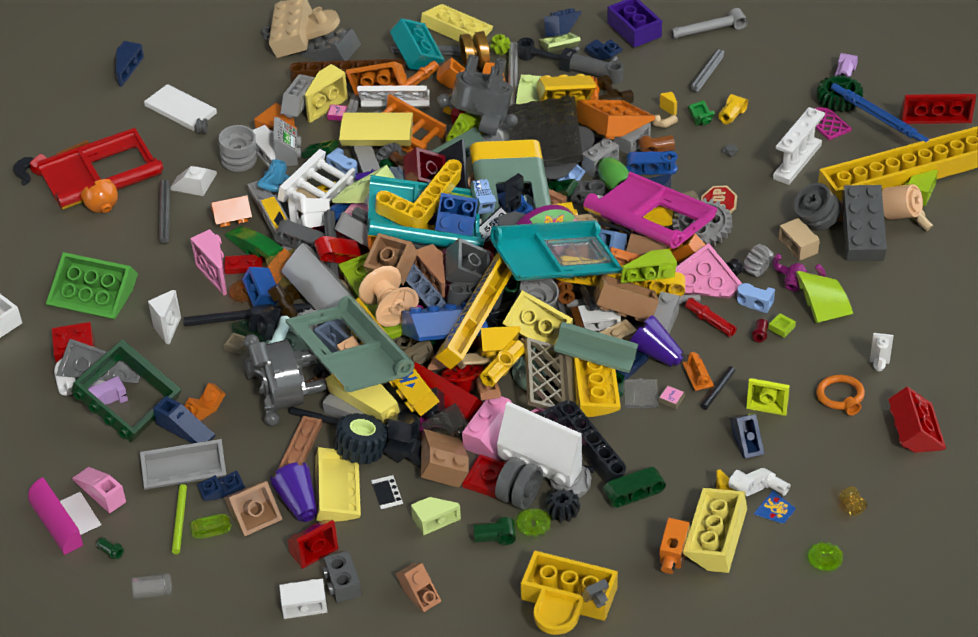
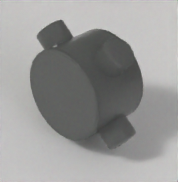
M728 144L723 149V152L727 156H734L738 152V148L733 144Z

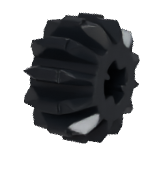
M555 488L554 493L549 492L545 501L547 516H551L553 521L559 519L561 523L563 520L570 522L571 518H576L580 510L578 494H574L572 489L566 491L565 488L560 491Z

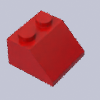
M322 520L287 539L289 553L302 569L339 549L334 520Z

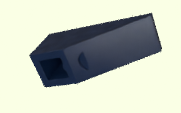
M569 8L559 10L558 12H550L549 16H544L546 36L568 34L581 15V11Z
M167 396L153 408L158 426L192 444L211 441L215 437V434L186 407Z

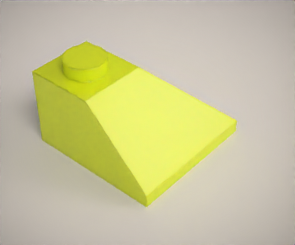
M749 378L746 409L786 416L790 385Z

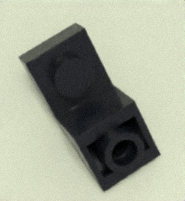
M519 173L505 182V207L508 213L517 210L521 206L524 176Z
M393 439L388 440L383 451L394 461L399 463L408 457L421 468L422 442L416 439L411 443Z

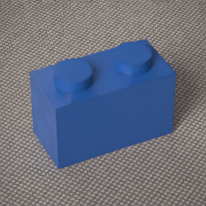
M249 267L242 281L253 307L265 304H273L275 306L278 301L274 302L268 292L269 288L276 285L270 269Z

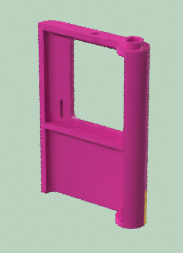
M632 172L628 173V177L624 182L599 199L596 194L590 193L585 198L583 205L586 211L670 248L678 247L710 222L717 212V208ZM661 205L696 221L681 232L676 229L670 230L643 218V216Z

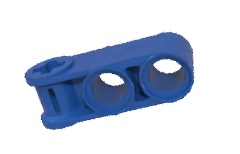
M673 151L630 152L626 156V168L629 172L637 175H672L678 170L676 165L678 156Z

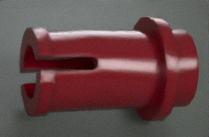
M757 320L756 328L752 332L754 341L761 343L767 339V328L769 326L767 320Z

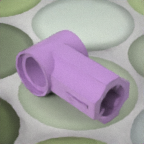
M841 53L835 76L845 75V77H850L852 72L856 70L858 56Z

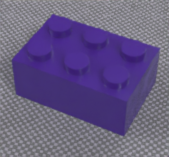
M623 0L607 7V23L633 47L662 37V20L640 0Z

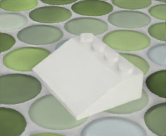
M511 402L506 403L497 442L498 456L506 461L511 457H517L524 460L527 465H537L542 468L543 477H547L559 485H565L570 488L582 470V434Z

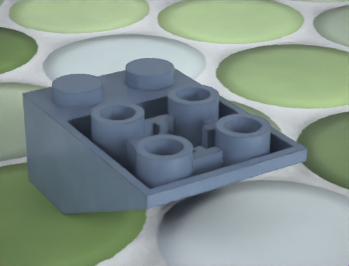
M341 319L327 321L314 329L315 335L332 353L338 351L336 348L337 344L354 336L351 333L352 330Z

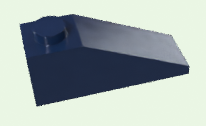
M124 41L117 48L116 74L119 86L122 87L144 59L142 44Z

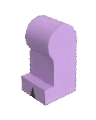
M119 376L89 388V391L105 405L117 400L120 403L128 401L126 389Z

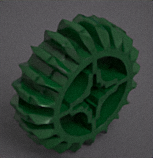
M831 75L830 78L825 77L824 80H821L817 87V100H819V104L823 105V108L835 110V112L841 111L842 113L843 111L849 112L850 109H856L857 106L845 100L842 95L832 90L831 86L836 83L842 88L849 89L863 97V87L861 83L857 82V79H852L851 76L845 77V75H837L835 77Z

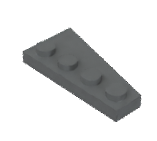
M69 339L56 376L79 378L102 358L107 351ZM119 361L99 380L107 381L119 376L121 382L139 383L141 376L124 361Z

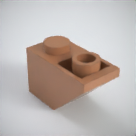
M412 563L395 573L406 595L422 612L442 602L422 563Z

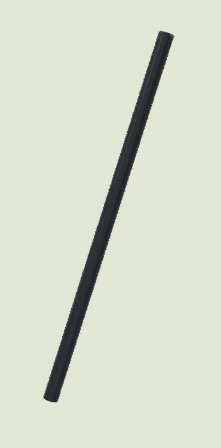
M309 302L293 304L298 313H302L303 309L310 310L312 308L315 310ZM275 306L279 312L282 310L281 306ZM251 309L184 317V326L250 319Z

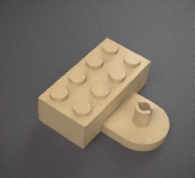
M308 0L280 1L275 4L269 45L276 58L307 50L309 39L332 32L339 25L340 18L334 10L323 11L322 7H316L312 10Z

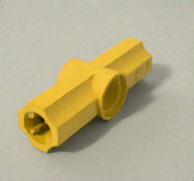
M512 340L503 351H500L497 357L480 374L479 377L482 383L487 387H493L505 376L509 369L525 353L524 344L519 340Z

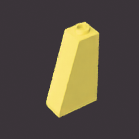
M332 375L325 378L330 393L361 412L381 420L383 424L388 423L391 417L400 413L398 402L382 384L353 392H346Z

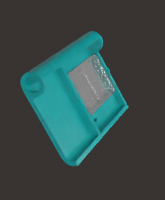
M596 220L493 226L490 231V238L494 247L517 281L622 273V267L599 236L601 227Z

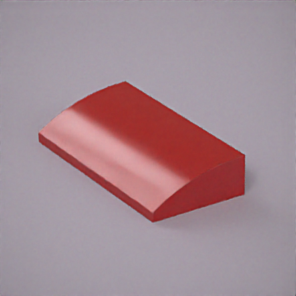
M976 94L905 95L901 106L900 118L907 124L972 123Z

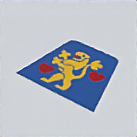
M772 491L755 511L754 515L783 524L789 519L796 508Z

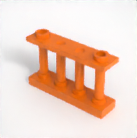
M391 94L388 95L387 107L382 113H413L414 125L412 126L411 146H401L403 151L408 153L416 147L426 150L427 143L435 135L441 139L445 138L447 125ZM421 127L429 131L421 140L413 137Z

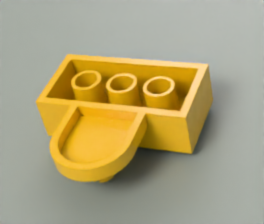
M534 550L521 582V600L536 603L534 607V621L539 629L548 634H564L576 626L580 615L603 621L606 620L618 588V571ZM605 579L609 585L605 593L608 599L605 602L606 605L597 608L593 600L586 603L582 597L585 588Z

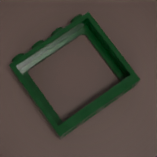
M122 339L73 383L71 392L77 400L84 402L92 413L98 414L106 425L112 426L120 437L127 439L131 443L155 421L153 408L131 427L88 389L119 361H124L162 393L164 397L167 396L176 401L182 389Z

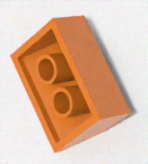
M395 61L346 70L355 95L358 94L357 86L406 85L407 77L403 66Z

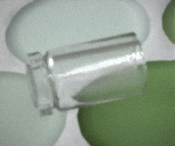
M165 573L164 575L157 574L132 578L134 599L163 596L165 594L171 595L172 581L170 574Z

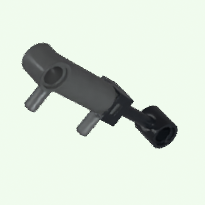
M525 37L518 40V58L528 61L533 59L534 55L559 61V70L570 73L571 70L597 77L608 75L613 84H619L623 81V64L618 61L617 56L612 57L609 62L577 54L580 51L578 46H574L573 49L566 47L561 54L537 49L534 46V40Z

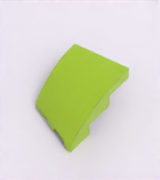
M802 271L796 272L800 289L803 288L807 305L811 306L815 324L853 314L848 297L836 279Z

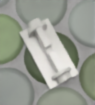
M873 333L869 362H874L873 366L876 371H882L885 365L889 364L894 335Z

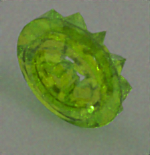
M527 509L518 516L517 527H519L520 533H525L527 537L529 535H534L535 537L538 534L544 535L546 530H550V516L541 509ZM532 519L536 522V527L532 526Z
M820 541L817 545L813 544L809 550L808 559L815 568L831 571L837 569L842 564L843 551L839 550L838 545H831L830 541L828 543ZM822 553H830V557H828L827 555L822 557Z

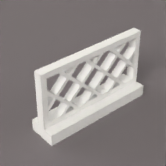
M357 86L361 99V108H386L389 94L415 108H429L430 91L427 89V86Z

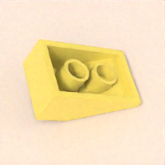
M332 64L318 72L305 93L309 123L327 113L331 104L340 105L348 99L345 72Z
M522 290L502 324L506 327L520 326L521 331L519 335L524 339L528 337L555 345L558 340L561 323L573 324V319ZM549 350L547 351L550 355L554 357L556 352Z

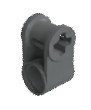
M578 180V185L571 195V201L575 204H584L585 198L590 193L605 196L604 182L601 180Z

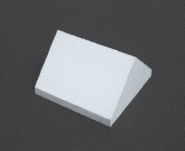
M171 290L148 301L153 328L166 344H170L181 319L175 290Z

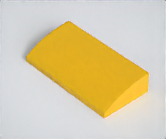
M573 357L576 402L587 417H594L619 411L621 406L615 369Z

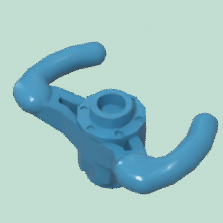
M273 159L269 164L268 171L264 172V177L257 182L258 187L279 193L280 184H283L290 177L286 174V162Z

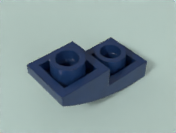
M237 470L221 479H218L215 475L197 484L204 501L221 499L246 488Z

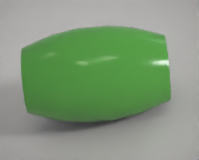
M612 157L603 158L598 164L599 178L604 182L605 188L609 191L624 182L628 177V173H630L622 162Z

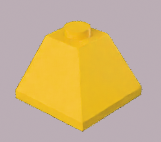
M521 327L481 328L478 338L481 356H486L488 359L496 358L498 353L503 351L512 340H518Z

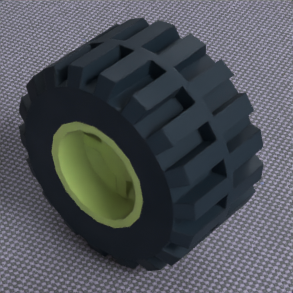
M364 413L347 414L346 417L343 416L338 421L333 444L334 449L337 450L339 456H343V459L349 460L352 463L371 464V462H376L382 457L388 430L381 420L376 419L372 415L369 416Z

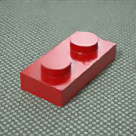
M225 256V274L246 273L249 267L263 268L262 256Z

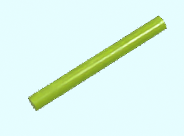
M184 484L179 485L172 543L173 554H179L181 548L187 486Z

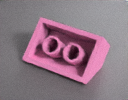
M501 396V398L485 400L462 432L465 450L496 460L502 459L498 456L497 442L507 402H511L510 399Z

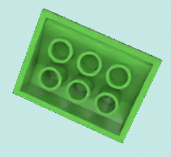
M63 252L46 305L115 320L133 291L138 273L128 265Z

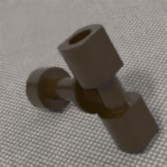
M603 75L598 79L600 88L608 92L606 95L598 96V100L634 102L632 90L619 92L618 89H613V81L608 75Z
M280 283L268 289L274 302L278 301L281 305L282 310L280 312L283 316L289 318L297 316L298 312L293 303L302 294L293 284L287 289V292L284 291Z

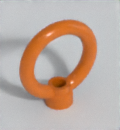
M840 374L823 379L817 386L816 394L823 405L836 410H845L848 415H855L861 410L860 402L864 398L865 390L861 382L856 378ZM842 382L852 385L856 389L857 394L854 398L847 397L843 402H837L827 398L824 390L830 384Z

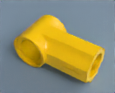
M730 94L718 118L723 124L728 125L732 123L739 113L743 114L746 111L748 99Z

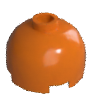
M110 179L95 181L96 185L89 189L85 187L81 192V198L89 210L95 213H108L116 205L118 191Z

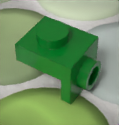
M704 100L691 104L687 108L696 126L709 124L715 115L714 111H709Z

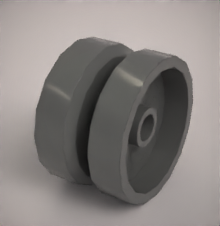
M813 183L807 185L798 193L794 201V210L809 228L821 231L835 224L840 217L842 204L826 185Z
M511 457L499 474L495 488L496 498L505 503L512 501L513 506L526 510L534 502L540 490L543 479L542 468L534 464L527 465L524 460Z

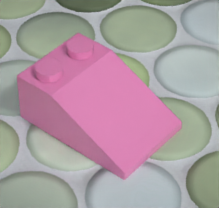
M209 229L190 238L195 266L223 295H226L224 254L220 247L222 242L220 237Z

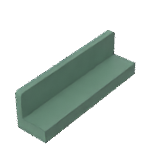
M562 322L554 351L629 373L636 357L638 344Z

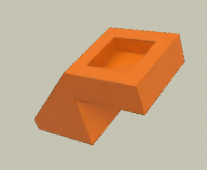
M208 383L200 399L189 397L184 407L201 421L217 411L226 393L214 383Z

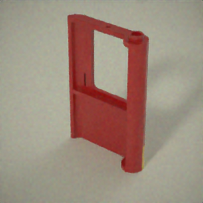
M136 128L37 162L38 168L61 210L83 203L81 192L84 188L88 187L89 189L96 185L95 181L101 180L92 165L94 161L131 148L138 149L146 164L105 178L110 179L115 184L117 190L161 175L162 170H164L161 160L153 158Z

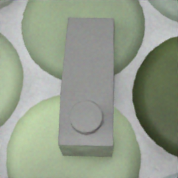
M661 291L654 316L666 331L670 333L679 313L680 296Z

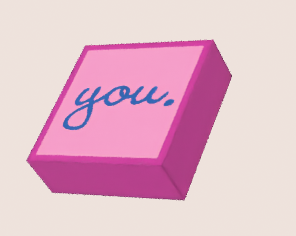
M331 104L327 119L342 121L347 106Z

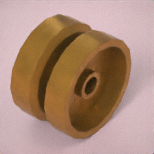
M484 31L475 32L473 39L469 33L459 36L460 53L464 68L466 67L469 54L479 57L477 65L481 69L484 68L485 62L490 63L489 46Z

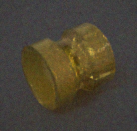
M854 486L847 487L839 495L840 502L846 506V510L851 516L859 515L867 508L868 503L860 496V492Z

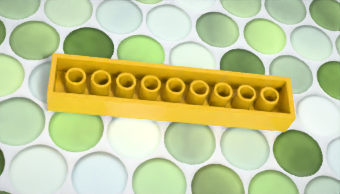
M978 126L932 138L927 142L921 141L819 169L818 183L826 185L840 201L844 185H881L883 191L887 187L905 185L906 182L909 183L913 175L931 170H938L937 179L978 168Z

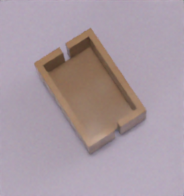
M600 275L593 294L596 305L600 309L605 311L611 309L624 317L630 315L635 317V320L644 323L651 315H654L659 303L654 290L629 282L621 283L620 279L608 275Z

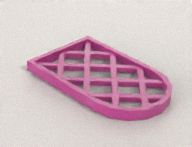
M815 108L825 112L824 119H821L823 124H817L815 128L828 140L852 130L850 126L830 109ZM826 117H833V120H828ZM825 122H830V123H832V124H831V125H825ZM834 123L840 124V127L833 125ZM824 127L830 128V131L823 129ZM832 129H839V132L832 131Z

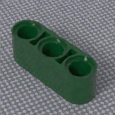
M648 467L609 481L603 487V492L614 508H619L661 493L666 488V482L657 468Z

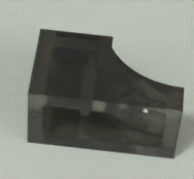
M456 403L421 423L423 429L433 432L446 431L453 437H461L462 432L469 424L461 407Z

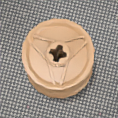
M382 266L373 270L364 278L358 290L359 298L363 303L378 305L376 320L380 325L386 327L402 323V311L410 310V307H417L419 303L418 294L414 289L409 287L399 288L401 273L393 266Z

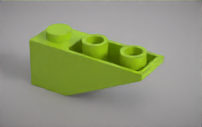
M670 249L651 250L623 266L620 282L628 283L674 278L677 261Z

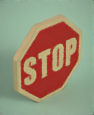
M712 186L701 196V201L706 198L707 202L713 199L714 203L720 201V206L725 204L726 209L730 210V214L736 210L737 195L728 186Z

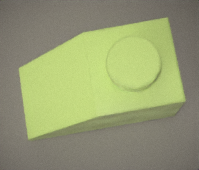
M428 497L411 505L412 519L423 535L461 519L460 505L456 502Z

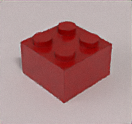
M91 322L52 328L53 351L56 363L63 358L69 339L95 347Z

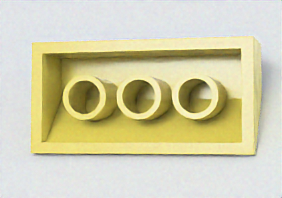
M702 489L683 553L707 571L729 573L747 512L744 491Z

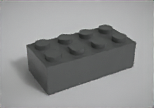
M844 185L842 210L846 261H884L887 244L881 185Z

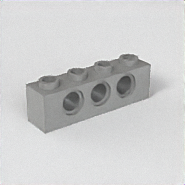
M301 74L296 77L283 94L281 114H285V116L290 118L299 116L306 106L305 93L313 82L314 77Z

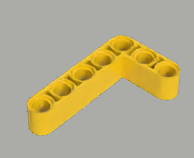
M455 159L448 160L415 203L389 191L378 192L375 202L376 213L402 226L423 229L437 211L441 193L450 194L460 181L462 164Z

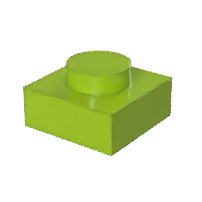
M779 313L769 323L768 329L785 338L795 328L796 321Z

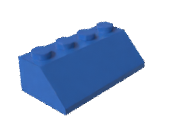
M463 302L460 306L451 303L445 304V307L428 305L426 309L410 307V310L402 311V334L417 341L446 339L467 302ZM486 320L481 328H489Z

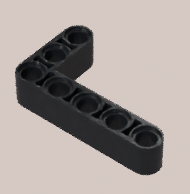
M566 400L538 413L542 417L582 434V453L606 483L625 475V463L575 402Z

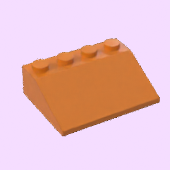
M577 100L575 120L580 122L582 126H587L589 130L597 131V134L604 135L606 139L622 137L655 120L656 117L624 100Z

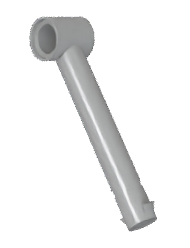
M734 8L726 17L684 27L676 26L671 29V35L673 39H678V37L731 25L740 30L747 26L748 20L741 9Z

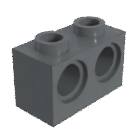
M345 551L324 557L323 575L325 579L329 578L330 582L327 583L330 596L334 595L336 603L361 597L360 581L350 552Z

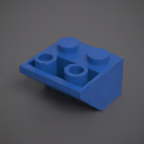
M441 193L434 230L472 236L478 199Z

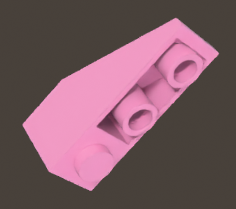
M88 467L72 478L79 487L109 514L126 503L122 485L109 474Z

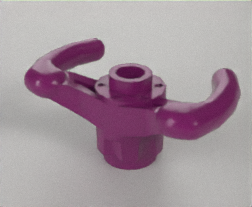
M781 254L773 256L771 261L772 267L775 271L786 276L784 280L785 288L794 292L799 291L800 286L796 272L802 271L807 273L808 271L805 266L795 263L788 268L779 263L782 258ZM817 264L815 269L819 274L815 275L826 277L825 269L820 264Z

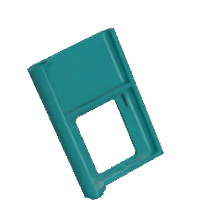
M371 175L368 200V237L376 238L378 233L412 243L434 244L435 246L447 248L460 238L483 248L484 238L479 233L480 214H477V211L472 236L405 227L379 215L375 211L376 195L378 192L389 191L415 203L430 183ZM455 187L452 190V193L472 196L471 189Z

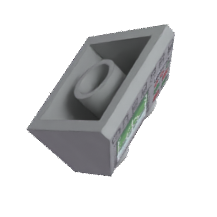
M274 117L273 140L276 159L286 162V166L298 165V158H301V148H298L302 147L301 136L298 137L297 129L280 118Z

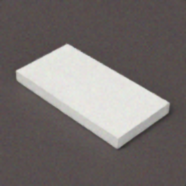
M168 84L144 101L146 107L192 131L196 129L198 118L201 120L207 118L208 121L217 114L216 108Z

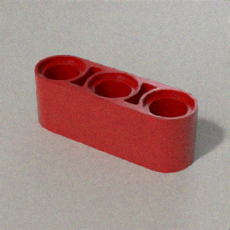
M322 236L314 241L321 261L340 264L362 255L355 240Z

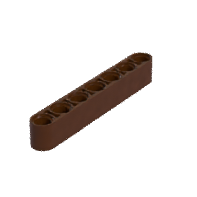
M402 59L295 62L290 65L289 69L291 82H293L299 74L315 78L319 71L332 64L345 72L346 83H350L346 74L347 69L395 61L402 64L405 71V62Z

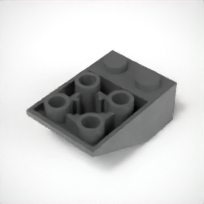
M342 28L338 31H332L326 35L312 38L313 40L308 43L307 50L302 51L300 55L317 61H345L360 47L361 42L353 28Z

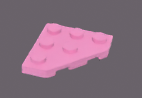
M709 243L676 267V272L682 273L685 276L684 294L729 299L737 293L738 286L742 284Z

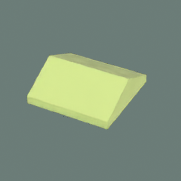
M568 33L562 36L539 39V42L545 51L553 52L565 49L566 47L577 46L580 42V37Z

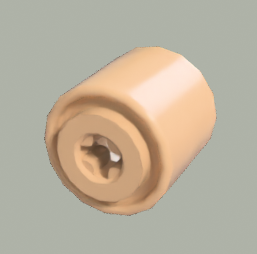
M916 185L887 187L882 191L883 210L886 219L914 218L922 212V194Z

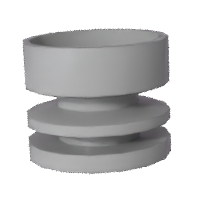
M243 125L229 126L221 131L219 134V148L223 167L234 172H242L252 168L257 162L256 136L254 131Z
M552 279L521 281L514 303L523 290L554 308L559 297L558 286Z

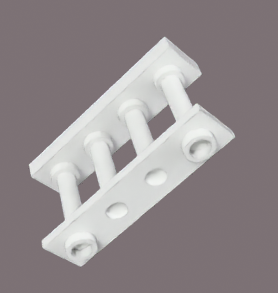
M809 107L776 145V149L783 151L784 156L783 163L773 174L774 180L790 185L821 147L822 140L815 138L814 134L816 125L825 116L824 112Z
M319 149L279 187L277 199L284 203L291 194L297 192L298 188H304L319 198L329 199L330 204L336 195L354 183L355 169L351 168L346 174L326 163L324 160L326 152ZM323 169L340 180L334 183L316 171ZM313 178L330 188V190L325 193L306 181Z

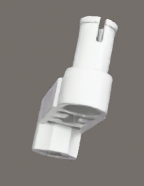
M760 468L749 474L736 470L728 482L729 487L736 491H744L745 496L752 495L763 490L765 487H770L785 496L789 491L788 488L791 486L790 483L775 476V473L766 468Z

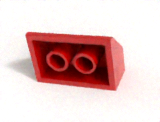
M908 386L888 399L891 407L890 412L895 420L894 426L899 433V442L904 448H908L914 453L946 449L931 402Z

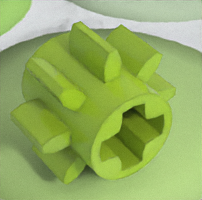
M497 34L490 40V48L496 54L503 55L510 49L509 45L511 42L509 37H505V35Z

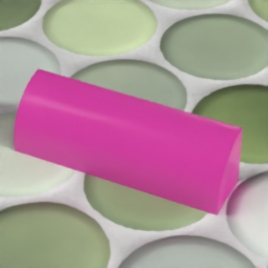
M44 477L40 478L31 486L28 492V501L63 554L66 555L83 546L80 531Z

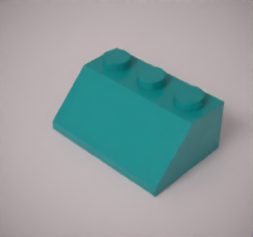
M401 18L390 31L393 41L397 44L400 54L404 57L409 69L418 70L421 67L427 66L431 61L439 64L445 60L425 23Z

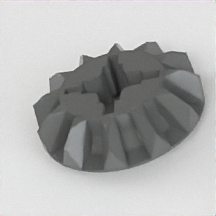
M390 143L383 146L376 154L378 163H381V160L386 158L390 160L389 156L394 151H398L401 155L402 148L398 143Z

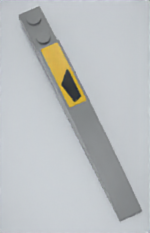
M258 181L247 184L250 194L272 232L273 240L283 249L285 248L293 254L296 249L280 244L274 238L280 221L289 220L276 195H273L271 191L259 188L257 185Z

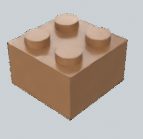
M378 233L363 267L368 273H371L382 266H393L401 273L400 285H404L418 251L410 241Z

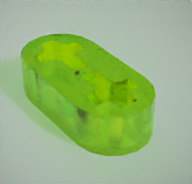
M218 514L194 520L190 525L191 533L196 539L225 534L231 529L230 518L226 514Z

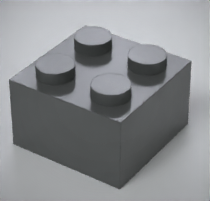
M458 238L446 249L445 280L452 283H479L490 265V251Z

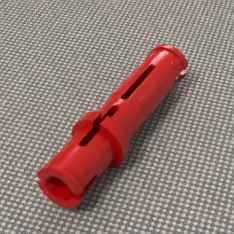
M692 297L687 300L685 308L695 313L700 320L707 321L728 337L736 333L737 327L711 311L710 307L702 305Z

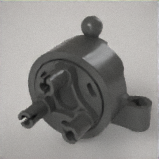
M469 54L465 71L459 72L456 75L451 97L447 94H440L437 98V103L441 107L449 106L451 110L456 108L466 111V113L481 116L482 119L478 131L496 136L499 124L502 122L508 127H514L518 123L516 115H507L514 91L513 87L503 80V72L507 61L502 58H496L495 66L491 67L490 74L475 72L479 57Z
M249 334L244 338V346L249 350L250 356L243 360L248 379H260L261 387L259 393L264 394L266 397L263 410L266 411L264 421L267 425L276 426L279 423L280 416L276 411L301 405L304 403V396L326 390L324 379L308 383L304 381L302 368L317 365V361H315L317 358L309 349L292 351L287 339L266 344L265 342L259 343L258 337L253 334Z

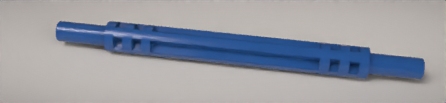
M836 83L831 86V89L842 95L845 100L907 137L914 138L919 142L930 140L918 133L917 129L853 91L846 90Z

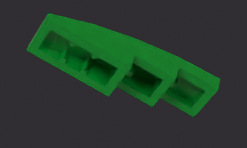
M239 226L225 233V237L246 254L253 253L257 257L263 256L268 261L276 258L283 250V247L275 241L250 228Z

